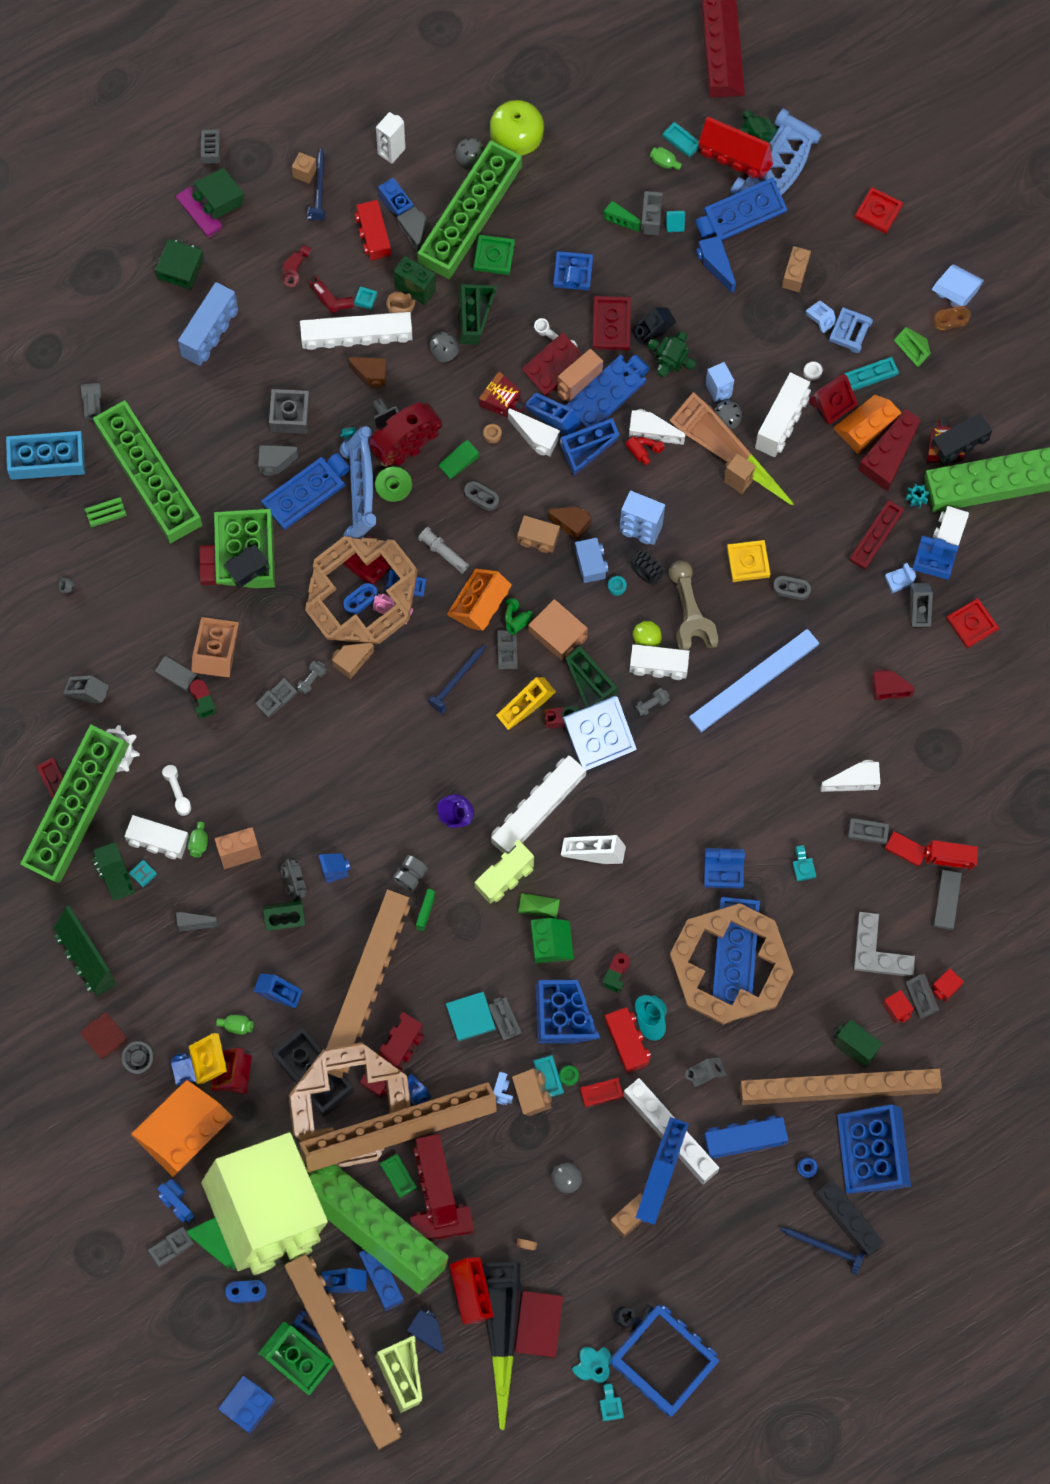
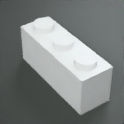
M389 112L377 125L376 135L378 154L392 164L405 150V134L402 118Z
M632 645L630 672L638 676L650 674L657 678L668 676L675 680H681L687 676L689 651Z
M132 815L125 839L132 847L139 848V846H142L151 853L157 854V852H161L170 859H176V857L182 859L189 835L188 832Z

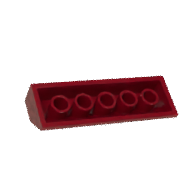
M701 0L709 98L745 96L737 1Z

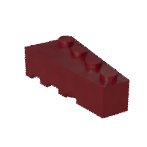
M905 409L863 458L859 471L888 492L918 430L921 419Z
M404 1012L399 1017L401 1019L399 1026L393 1027L388 1037L390 1041L388 1043L385 1042L378 1052L379 1056L401 1072L403 1071L401 1067L404 1062L408 1063L414 1054L412 1050L415 1045L419 1046L425 1037L423 1035V1024ZM366 1073L360 1081L361 1087L380 1099L383 1094L385 1096L388 1094L386 1080L368 1083L366 1081Z

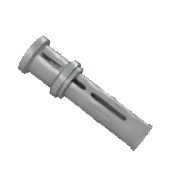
M430 527L425 528L418 537L419 541L426 543L431 551L439 553L461 574L466 571L469 564L444 544L442 537H437Z

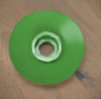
M385 468L376 477V492L386 501H401L411 492V477L402 468ZM396 485L397 488L392 489L391 486Z

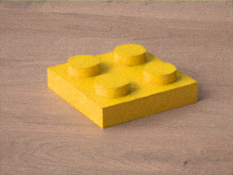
M765 540L727 545L733 582L770 578Z
M219 1033L211 1034L189 1046L197 1084H204L227 1072Z

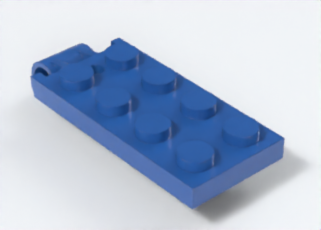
M772 177L705 207L704 212L707 215L697 219L695 223L702 238L709 237L715 233L723 241L788 212ZM719 219H722L723 222H722V223H718V220H719Z
M637 354L631 357L627 363L623 360V356L620 355L565 405L575 411L585 428L605 421L646 383L647 380L643 376L649 371L650 367Z
M339 453L331 456L327 462L323 457H320L261 500V504L265 509H271L275 521L283 530H286L345 487L346 484L339 477L344 476L350 470V466Z

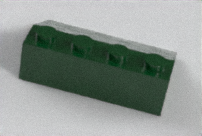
M70 906L65 907L54 927L57 933L54 937L59 945L64 944L67 950L64 953L68 960H74L77 966L74 969L78 976H84L87 982L84 985L88 992H94L97 997L115 986L116 982Z

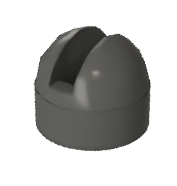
M60 579L59 591L61 593H70L74 590L72 586H75L72 579Z

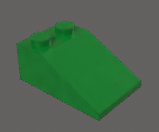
M285 1322L280 1325L258 1353V1355L307 1395L312 1393L334 1365L330 1358Z

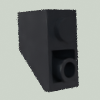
M655 307L631 330L639 344H644L651 339L665 334L676 323V320L668 307Z

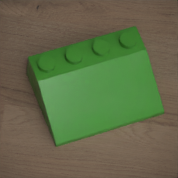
M271 509L214 512L216 584L236 586L226 573L224 565L230 558L240 555L245 548L256 544L267 559L270 569L243 587H275L273 516Z

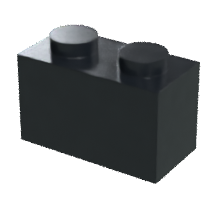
M256 544L245 548L240 555L230 558L224 565L226 573L238 589L270 569L267 559Z

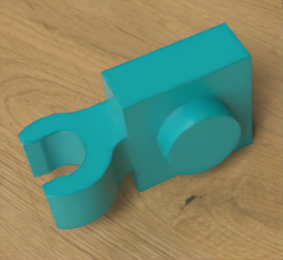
M804 845L796 846L795 853L798 861L792 863L796 881L816 878L812 858L806 859Z
M612 1384L604 1385L606 1400H600L603 1421L624 1418L620 1397L614 1398Z

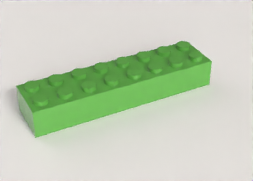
M490 140L419 250L418 264L450 280L520 171L522 156Z
M124 400L95 416L93 421L96 429L168 542L171 544L201 527L202 522L199 514L127 402Z
M1050 447L926 470L924 483L926 491L929 492L928 498L932 513L946 511L947 506L962 508L1050 491Z
M90 724L21 865L52 881L61 883L130 745L129 743Z
M333 1164L311 1171L308 1174L327 1220L416 1293L420 1294L445 1270L449 1256L337 1165Z

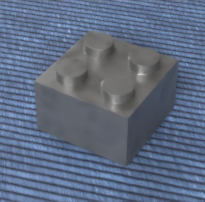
M272 389L269 416L270 432L308 434L309 391Z

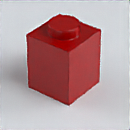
M949 968L933 984L931 988L933 990L932 993L937 999L946 1002L963 985L964 981Z
M902 990L885 999L882 1004L895 1024L899 1021L901 1023L908 1021L914 1011Z

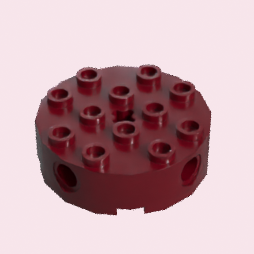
M415 403L387 420L388 425L384 429H378L372 435L368 442L369 449L381 465L390 466L396 464L399 466L410 455L411 457L417 456L424 445L439 435L438 430L442 427V420L429 403Z

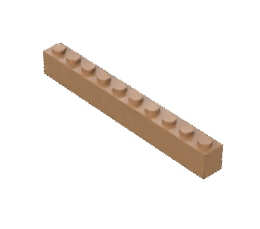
M387 890L326 1049L356 1044L357 1037H362L365 1026H362L364 1019L368 1020L372 1010L368 1007L370 1002H375L378 994V991L375 990L377 984H382L385 975L382 973L384 967L388 968L391 956H388L390 949L394 950L398 939H395L396 933H401L404 922L401 920L403 915L407 916L411 905L408 904L409 897ZM350 1067L329 1070L327 1073L342 1078L343 1073H348Z
M940 1069L745 1080L740 1083L741 1105L939 1093L942 1089Z
M489 1082L302 1141L300 1142L301 1158L307 1172L318 1170L495 1113L496 1096Z
M304 1254L285 1264L284 1268L377 1449L380 1450L399 1440V1434L402 1432L397 1421L393 1423L389 1415L392 1414V1411L387 1403L383 1404L380 1398L383 1394L378 1384L373 1385L370 1379L373 1377V1374L368 1366L364 1367L361 1361L364 1357L360 1349L354 1348L352 1341H354L353 1335L349 1329L345 1330L342 1324L345 1320L341 1312L338 1311L336 1313L333 1307L336 1303L331 1293L327 1294L323 1287L326 1286V1283L321 1275L317 1276L314 1270L317 1266L313 1258H308Z

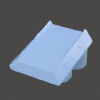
M953 264L937 281L932 290L940 298L946 297L950 299V304L954 308H961L966 306L978 292L984 280Z

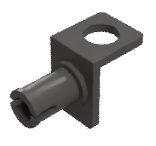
M382 398L378 399L380 404L377 400L373 402V406L378 412L374 416L377 428L387 424L386 421L399 412L396 406L388 409Z
M719 1057L708 1058L687 1069L685 1072L686 1078L692 1081L695 1087L713 1078L727 1075ZM714 1063L719 1066L720 1072L716 1070Z

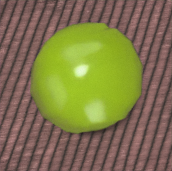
M643 621L637 624L633 630L635 645L659 647L662 635L659 626L654 622Z

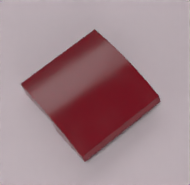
M357 553L344 562V566L363 581L375 585L391 568L382 554L367 566Z

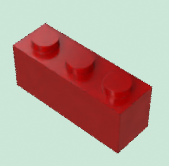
M378 200L356 205L357 212H354L356 223H360L361 228H358L360 238L365 240V244H363L365 255H369L370 261L391 256V247Z
M626 1007L605 1015V1023L626 1074L648 1066V1059H651L647 1047L644 1048L641 1043L643 1036L640 1029L636 1030L634 1023H636L633 1012H629Z
M466 1258L450 1264L463 1324L479 1323L494 1317L481 1258Z

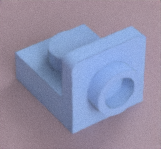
M818 301L806 310L807 316L819 324L820 331L823 333L837 322L834 311L821 301Z
M908 563L904 564L901 569L885 574V580L891 593L911 587V583H914L916 575Z
M499 1072L494 1089L496 1102L502 1105L511 1104L513 1096L502 1093L507 1092L510 1081L506 1080L507 1074Z

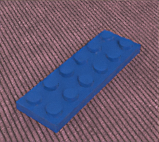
M721 897L720 909L740 903L759 912L760 901ZM730 923L723 938L717 937L712 996L733 1005L740 989L753 994L756 934Z

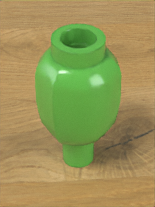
M654 147L649 156L655 164L666 169L673 167L679 170L682 165L676 161L675 156L662 147L658 149Z
M197 822V827L192 831L188 840L187 847L190 855L193 857H201L207 847L208 835L204 831V822Z
M230 1015L226 1019L218 1018L216 1023L217 1026L224 1027L228 1032L244 1035L247 1032L251 1033L253 1030V1021L241 1015Z

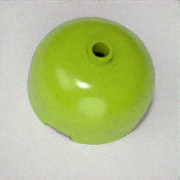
M512 100L499 106L493 113L490 122V136L493 142L518 155H525L534 151L541 143L544 133L543 118L532 104L521 100Z

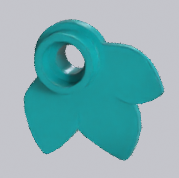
M356 427L341 429L342 434H340V437H344L345 440L350 439L357 432Z
M583 1347L580 1351L581 1363L574 1366L572 1370L582 1380L592 1379L595 1382H604L610 1375L608 1367L610 1363L608 1360L611 1358V1354L606 1347L601 1348L598 1352L590 1347ZM598 1369H603L601 1374H596Z

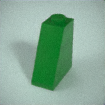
M216 1217L187 1231L193 1241L225 1268L231 1267V1269H236Z

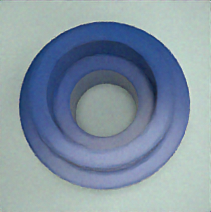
M806 1157L799 1161L797 1169L801 1176L810 1178L816 1174L818 1166L814 1159ZM804 1165H809L811 1170L805 1171Z

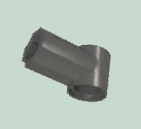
M100 382L81 384L85 419L93 420L95 416L101 414L100 399H102Z

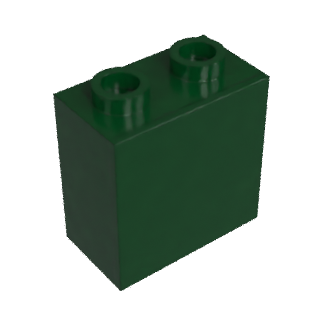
M222 168L194 182L192 197L196 202H199L204 213L214 220L242 206L244 192L227 171Z
M168 239L155 269L157 279L191 290L204 261L203 251L197 246H188L179 240L173 241Z
M404 256L394 270L395 288L404 294H410L411 298L426 305L436 292V274Z
M303 900L264 905L263 913L266 931L305 926L306 924Z
M851 1019L846 1025L842 1024L834 1036L836 1039L834 1046L865 1069L883 1044Z

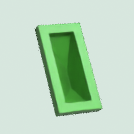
M905 327L894 340L917 367L931 354L927 339L908 327Z
M521 893L518 913L557 919L560 899Z

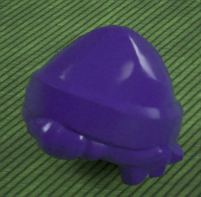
M452 794L438 802L437 812L439 821L445 823L447 827L461 828L471 823L474 817V809L465 797Z

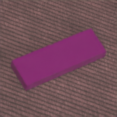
M190 186L176 195V199L208 238L222 229V225L217 218L212 220L209 215L204 213L199 202L193 199V189Z

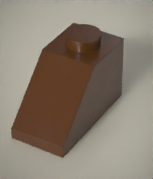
M349 357L350 369L367 386L373 388L385 387L386 359Z
M577 506L550 509L548 511V520L560 526L563 531L576 540L591 525L592 517L585 509L581 510Z

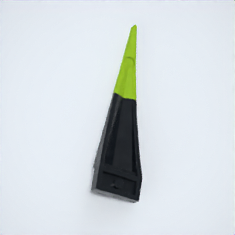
M520 1262L482 1263L494 1317L487 1319L495 1374L499 1427L501 1430L505 1428L522 1287L520 1283Z

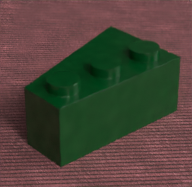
M461 284L458 292L460 344L478 345L497 286Z
M581 646L566 657L586 708L614 697L619 693L617 686Z
M116 842L93 850L95 857H92L100 878H104L113 901L134 894L133 885Z

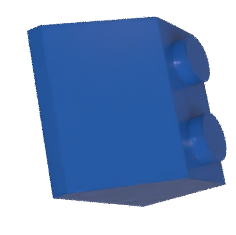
M243 1376L218 1410L247 1433L251 1434L276 1401L264 1390Z

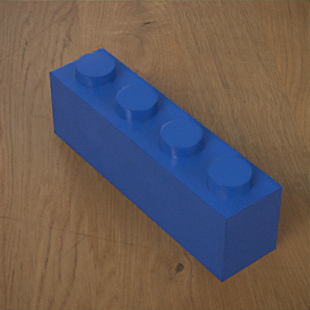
M770 1116L766 1118V1121L758 1122V1119L746 1122V1125L741 1126L738 1123L730 1124L726 1129L721 1130L719 1127L710 1128L704 1134L707 1154L711 1159L786 1145L788 1137L783 1117Z

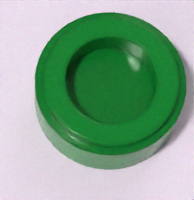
M570 1065L563 1067L559 1073L560 1082L565 1086L575 1085L579 1079L578 1070Z

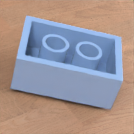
M630 491L621 510L620 532L627 537H635L644 544L654 545L663 526L665 504Z

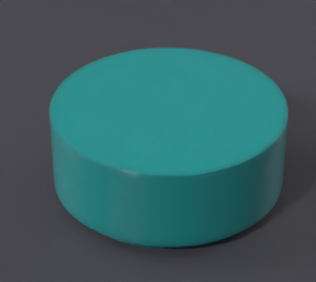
M614 576L608 581V591L612 595L619 596L626 591L627 583L623 577Z

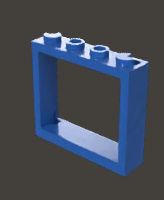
M672 1117L669 1118L636 1215L637 1219L655 1225L689 1123Z
M656 1305L608 1362L664 1414L672 1417L716 1366L719 1360L716 1358L717 1353L710 1347L706 1349L701 1344L702 1340L695 1333L690 1334L686 1330L687 1326L681 1320H675L670 1316L672 1312L667 1307ZM658 1315L709 1361L672 1406L621 1360Z

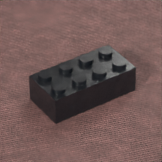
M301 1028L275 1049L272 1054L273 1058L297 1085L322 1052V1049L306 1030ZM328 1074L329 1090L310 1094L311 1103L323 1117L354 1093L353 1086L344 1076L339 1078Z

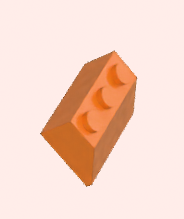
M874 395L834 426L833 429L857 454H860L885 434L902 412L889 399Z
M475 569L447 615L471 629L483 631L488 626L493 614L498 610L503 598L508 594L512 584L498 571Z

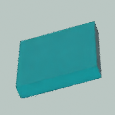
M484 992L446 1003L458 1042L496 1030Z

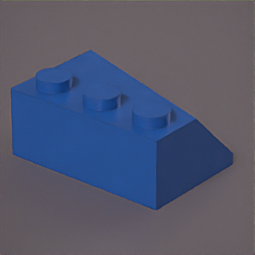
M539 980L537 982L538 1044L580 1043L600 1039L578 980Z

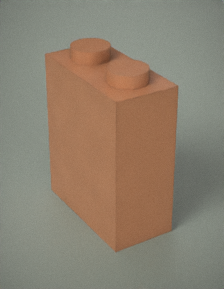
M589 349L558 376V396L563 401L566 400L569 403L602 372L603 360Z
M555 599L528 625V632L561 661L569 656L578 644L584 643L588 637V628Z
M252 827L215 838L224 869L261 858Z

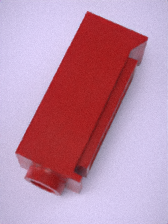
M932 840L924 849V857H926V864L932 862V864L972 870L977 865L978 847Z

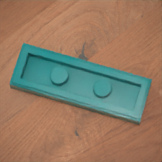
M889 357L844 374L848 376L852 390L855 391L897 376L899 371L893 358Z

